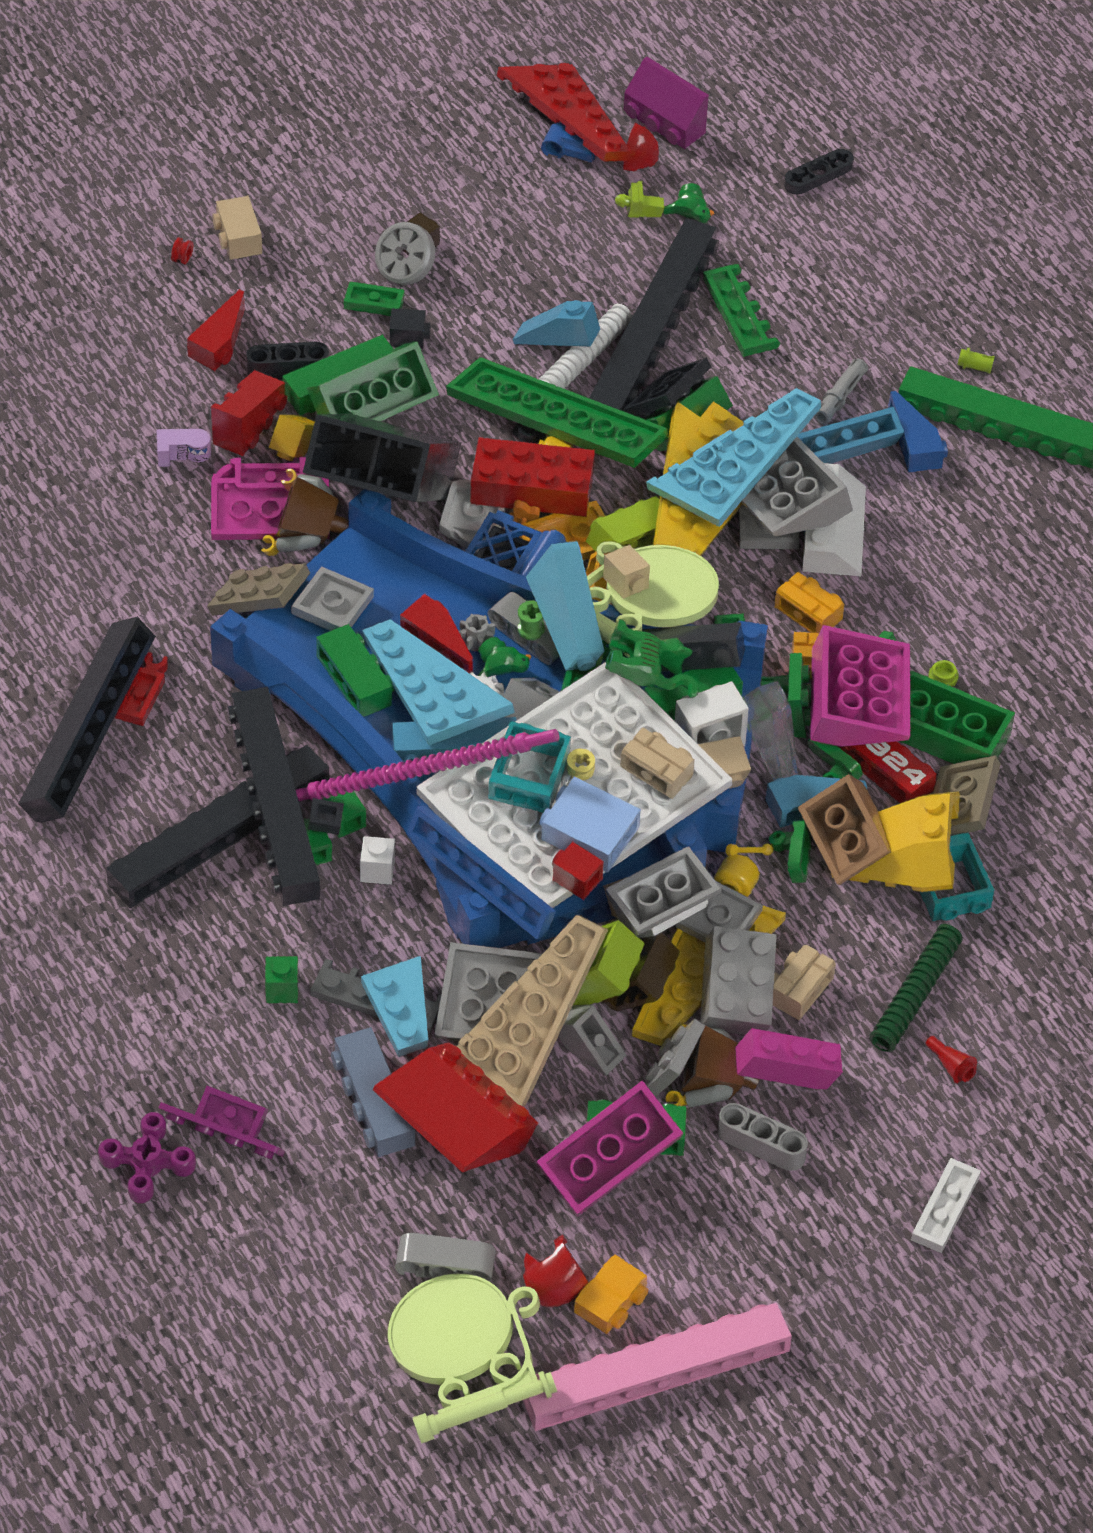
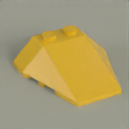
M959 791L924 795L879 811L878 814L891 853L849 880L869 883L870 880L885 882L886 886L894 888L897 884L912 886L913 891L919 892L953 889L955 864L949 848L951 820L958 819Z

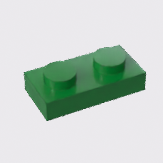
M350 281L344 298V309L391 316L392 308L402 309L405 290Z

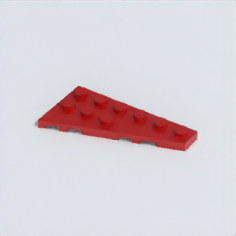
M560 63L559 65L535 64L534 66L498 67V78L502 81L508 79L513 83V90L517 93L524 92L530 97L529 102L555 123L562 122L566 126L565 131L571 136L578 135L584 140L583 145L602 161H629L630 149L573 64Z

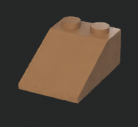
M849 774L798 807L838 885L846 882L891 853L877 808L864 783Z

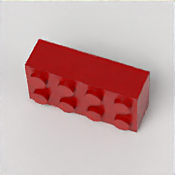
M479 437L471 476L470 504L513 509L514 502L521 500L531 507L540 508V512L587 517L594 475L595 450Z

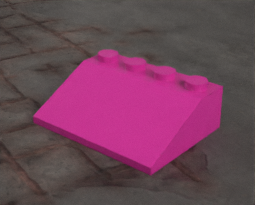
M823 625L812 647L810 740L835 746L909 740L910 644Z

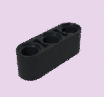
M317 341L254 345L246 353L247 374L249 375L256 370L278 380H283V375L329 357V348L326 344Z

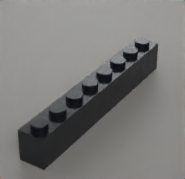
M138 616L111 624L18 804L35 822L43 823L64 817L156 636Z
M268 687L231 693L232 706H227L230 725L236 724L237 729L233 730L236 748L242 747L243 753L239 754L242 772L248 771L249 777L246 778L248 795L255 797V802H252L255 821L261 820L262 826L258 827L261 845L267 844L268 851H265L266 865L268 870H274L275 875L271 876L274 895L280 894L283 906L319 900L320 879Z
M307 744L287 754L286 757L295 790L305 788L311 782H321L324 779L328 781L330 779L329 766ZM246 781L241 782L235 789L224 796L215 798L211 804L198 812H192L177 825L166 828L151 841L140 844L130 854L113 861L106 868L108 886L131 909L256 831L262 824L261 820L255 821L252 809V802H255V797L248 795Z

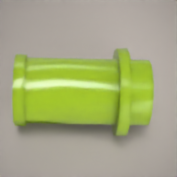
M967 347V350L961 349L957 365L963 366L962 369L964 370L967 367L990 374L995 356L973 352Z

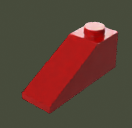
M239 289L187 338L188 357L213 371H216L222 364L227 365L230 362L245 311L244 291Z
M423 594L400 614V626L469 674L473 673V657L450 613L441 602Z

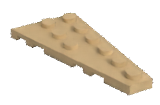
M576 915L550 943L549 948L529 965L528 970L521 978L515 981L481 1017L480 1022L469 1033H466L457 1045L467 1059L479 1066L487 1077L495 1084L503 1087L507 1095L521 1106H525L608 931V929L582 916Z

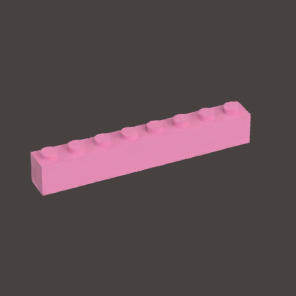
M777 1303L757 1305L741 1314H728L712 1323L705 1325L696 1324L689 1327L686 1331L673 1335L663 1334L654 1341L641 1345L631 1344L623 1350L609 1355L599 1354L591 1360L580 1364L571 1363L564 1365L559 1370L551 1372L558 1392L552 1393V1397L548 1399L544 1392L523 1400L534 1430L538 1431L790 1352L792 1335Z

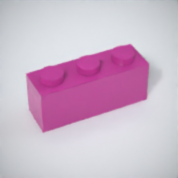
M751 1028L736 1046L737 1075L813 1089H828L843 1073L840 1044Z

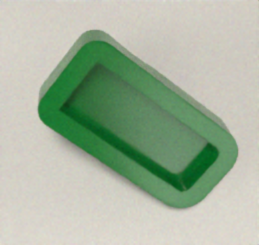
M810 739L807 741L809 749L833 767L823 777L842 779L849 774L859 779L863 775L860 764L839 747Z
M793 821L794 831L785 833L783 831H774L770 834L769 841L774 851L789 850L788 872L792 883H806L812 836L805 821Z

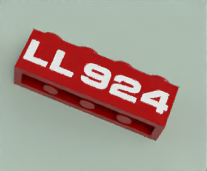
M897 741L837 746L860 764L864 775L900 804L917 797L929 795L934 791L937 773L934 772L930 765L923 763L906 746L899 744Z

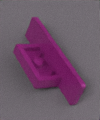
M206 1086L195 1115L160 1102L158 1107L167 1113L165 1116L167 1120L183 1125L185 1120L196 1124L194 1130L213 1137L216 1131L226 1135L225 1142L242 1148L244 1143L255 1147L253 1153L272 1160L274 1154L283 1157L285 1151L281 1148L257 1139L268 1113L267 1108L213 1087Z

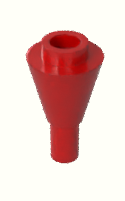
M930 1036L927 1039L925 1045L938 1056L955 1083L967 1082L974 1077L977 1071V1059L944 1045L935 1036Z

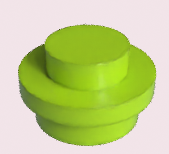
M940 660L930 668L928 677L953 687L958 682L959 673L952 662Z

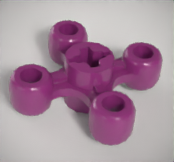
M150 1112L143 1116L140 1122L143 1137L138 1138L132 1147L123 1146L117 1139L110 1138L101 1142L98 1148L99 1161L105 1168L115 1169L121 1164H128L133 1167L136 1173L128 1181V1195L132 1201L138 1204H144L152 1199L154 1183L151 1178L157 1175L161 1169L167 1168L172 1170L177 1176L187 1177L196 1168V1155L190 1148L185 1146L178 1147L173 1152H168L161 1148L159 1141L165 1137L167 1126L164 1117L156 1112Z

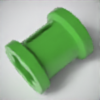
M536 601L523 602L518 608V618L521 621L518 624V633L527 640H537L545 632L544 618Z

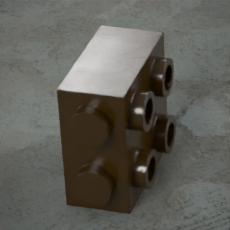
M659 933L655 936L639 937L645 943L640 953V961L631 974L628 989L620 996H613L602 1000L609 1008L616 1012L632 1009L639 1005L653 1003L663 995L665 983L669 975L674 971L676 967L675 962L681 952L671 943L667 936Z

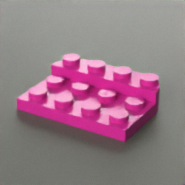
M300 457V463H241V458L230 459L229 464L223 466L212 476L211 539L262 540L266 535L278 539L279 537L275 535L289 494L281 480L290 481L292 479L286 474L287 469L295 470L297 475H310L303 473L306 457ZM321 478L329 487V479Z

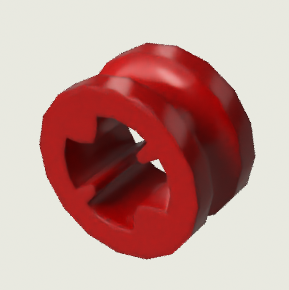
M178 237L172 247L171 260L173 262L180 260L182 264L186 265L193 253V241L187 240L184 242L183 238Z

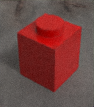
M572 841L565 850L561 849L553 858V881L584 900L603 879L604 861Z

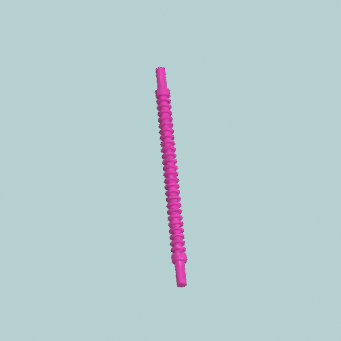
M557 729L531 735L526 732L519 733L515 737L500 738L499 741L494 739L491 743L486 741L484 744L477 743L476 746L469 745L468 748L461 747L460 751L458 749H453L452 752L447 750L444 754L439 752L437 755L430 754L429 757L422 756L421 759L414 758L413 761L406 760L405 763L401 761L398 764L392 763L390 766L384 765L382 768L376 767L374 770H362L359 774L354 772L352 775L345 774L344 777L337 776L336 779L330 778L328 781L324 779L321 782H311L307 787L297 789L296 794L298 801L313 800V798L322 800L324 797L330 798L331 795L335 797L338 794L344 795L346 792L352 793L354 790L360 791L362 788L366 790L369 786L374 788L377 785L383 786L384 783L391 784L392 781L399 782L400 779L404 781L408 777L413 779L415 776L421 777L423 774L429 775L431 772L437 773L439 770L445 771L447 768L451 770L454 767L460 768L462 765L468 766L470 762L477 764L478 760L485 762L486 759L490 761L494 757L499 759L502 755L507 757L510 753L516 755L517 752H529L532 747L559 741V733Z

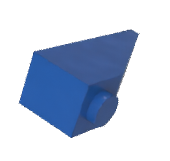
M891 391L888 408H895L904 430L898 442L908 472L942 468L943 459L947 458L948 455L946 441H941L938 429L897 391Z

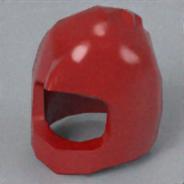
M564 1234L554 1240V1253L543 1261L525 1253L523 1280L526 1287H531L536 1291L540 1300V1306L558 1307L568 1304L576 1299L583 1288L589 1283L582 1269L565 1244L568 1241Z

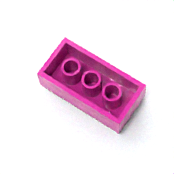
M642 1080L537 1160V1165L578 1217L679 1140L683 1132Z

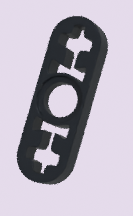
M845 149L831 151L788 171L785 174L784 187L791 194H803L850 172L853 168L854 156ZM822 170L825 172V174L816 175L812 173V171Z

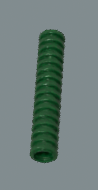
M940 924L937 927L928 945L923 949V953L920 954L914 967L911 968L905 981L892 998V1002L889 1003L883 1016L875 1025L869 1039L877 1049L885 1052L895 1050L896 1045L905 1034V1030L908 1029L919 1008L922 1007L923 1002L932 991V987L935 986L941 973L944 972L945 967L954 956V952L957 951L958 946L963 941L962 934L954 926ZM875 1043L888 1048V1050L878 1047Z

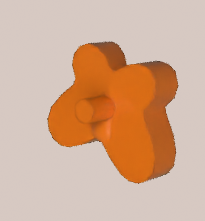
M516 500L513 512L509 513V515L514 517V522L523 524L539 519L540 508L531 507L524 501Z

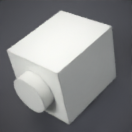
M364 836L360 859V882L392 885L395 863V839Z

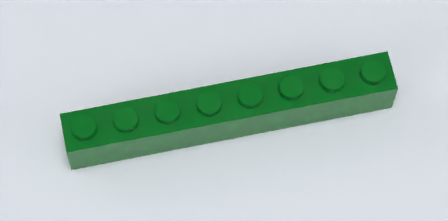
M909 367L898 393L920 414L930 417V419L936 422L943 421L956 425L961 430H972L984 434L990 439L997 438L1010 442L1015 447H1025L1038 451L1043 456H1054L1066 460L1069 464H1079L1093 469V423L922 369Z

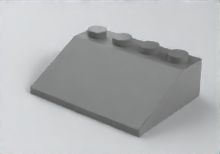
M798 437L793 440L741 501L773 536L829 526L853 511L845 484Z

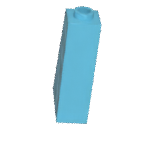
M577 541L551 544L526 578L565 670L579 669L580 671H586L596 665V661L604 653V647L580 547Z

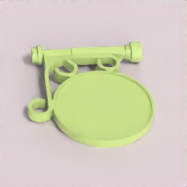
M608 541L601 543L597 547L596 559L602 566L587 576L589 587L603 577L604 553L623 548L620 544ZM651 545L634 549L650 565L648 589L623 599L608 582L606 589L600 587L589 588L592 598L602 600L600 602H593L601 638L609 644L619 619L624 620L626 625L635 626L632 629L642 631L643 624L654 627H677L701 619L712 610L717 601L719 580L711 564L700 555L676 546ZM609 603L622 614L618 616L616 623L599 613L605 611L609 607Z
M447 1274L419 1284L409 1291L398 1303L391 1315L388 1326V1342L394 1359L400 1368L411 1377L425 1383L441 1385L438 1396L444 1408L438 1410L439 1414L427 1416L424 1413L412 1417L421 1444L435 1439L434 1435L440 1434V1431L502 1410L513 1403L544 1392L548 1399L552 1397V1393L558 1392L551 1372L544 1374L541 1371L538 1373L540 1380L537 1379L532 1365V1354L515 1308L516 1303L520 1299L531 1298L533 1300L530 1305L520 1308L519 1312L523 1319L535 1315L539 1310L540 1300L534 1289L525 1286L519 1287L509 1295L507 1301L503 1293L494 1284L481 1277L470 1274ZM513 1320L525 1350V1361L522 1367L517 1356L511 1353H504L512 1337ZM505 1364H512L517 1370H520L511 1379L497 1372ZM490 1368L492 1378L498 1385L470 1394L465 1381L481 1375ZM453 1390H461L465 1395L455 1400L446 1399L447 1394Z

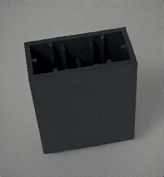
M317 414L303 473L413 502L446 500L453 481L462 442L354 414Z

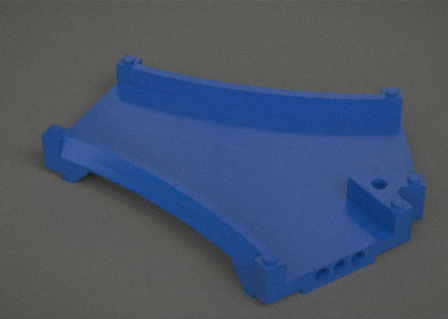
M367 489L362 490L348 503L349 527L307 564L310 571L309 576L284 607L257 610L246 619L232 609H229L210 626L212 665L235 681V687L241 691L268 687L270 695L274 694L299 715L358 774L362 770H374L376 767L382 768L384 765L390 766L392 763L404 762L393 750L392 723L414 722L395 690L392 692V706L363 717L345 699L317 658L316 637L330 630L293 615L292 605L321 567L374 589L373 599L351 627L356 634L359 633L362 636L365 647L370 654H373L364 639L363 630L390 619L400 626V614L423 594L444 605L458 631H460V621H466L471 614L486 615L488 624H490L491 621L487 614L488 610L509 592L518 594L526 601H536L526 576L480 559L391 514V500ZM609 604L605 611L599 612L615 623L618 616L622 615L611 604ZM738 621L742 625L746 650L741 666L733 668L743 681L742 698L749 708L746 743L744 746L749 761L764 666L768 625ZM686 624V625H682V626H695V625H694V624ZM627 625L630 629L635 628L633 625ZM642 625V629L666 628ZM495 627L494 637L504 641L507 647H514L519 653L532 656L526 672H512L496 676L498 683L503 684L504 693L511 678H536L558 691L561 690L566 670L560 657L552 664L547 665ZM469 650L473 657V673L477 676L484 669L485 662L481 659L479 651ZM380 666L381 671L384 675H386L382 667ZM670 671L661 672V674L665 678H671L675 676V674H673ZM639 686V687L644 691V688H645V687H648V686ZM436 773L423 774L421 777L415 776L413 779L408 777L404 781L400 779L399 782L392 781L391 784L384 783L383 786L377 785L374 788L369 786V788L386 806L406 833L416 807L425 805L433 811L417 795V786ZM746 779L742 785L728 788L612 867L609 872H605L603 879L584 900L573 894L555 906L553 909L556 910L546 937L541 939H535L409 835L407 836L435 876L436 886L447 921L456 938H460L462 944L502 948L526 940L527 944L530 945L556 937L576 915L582 916L596 924L615 919L616 917L611 914L604 885L627 878L688 846L704 867L706 866L707 850L726 853L727 845H736Z

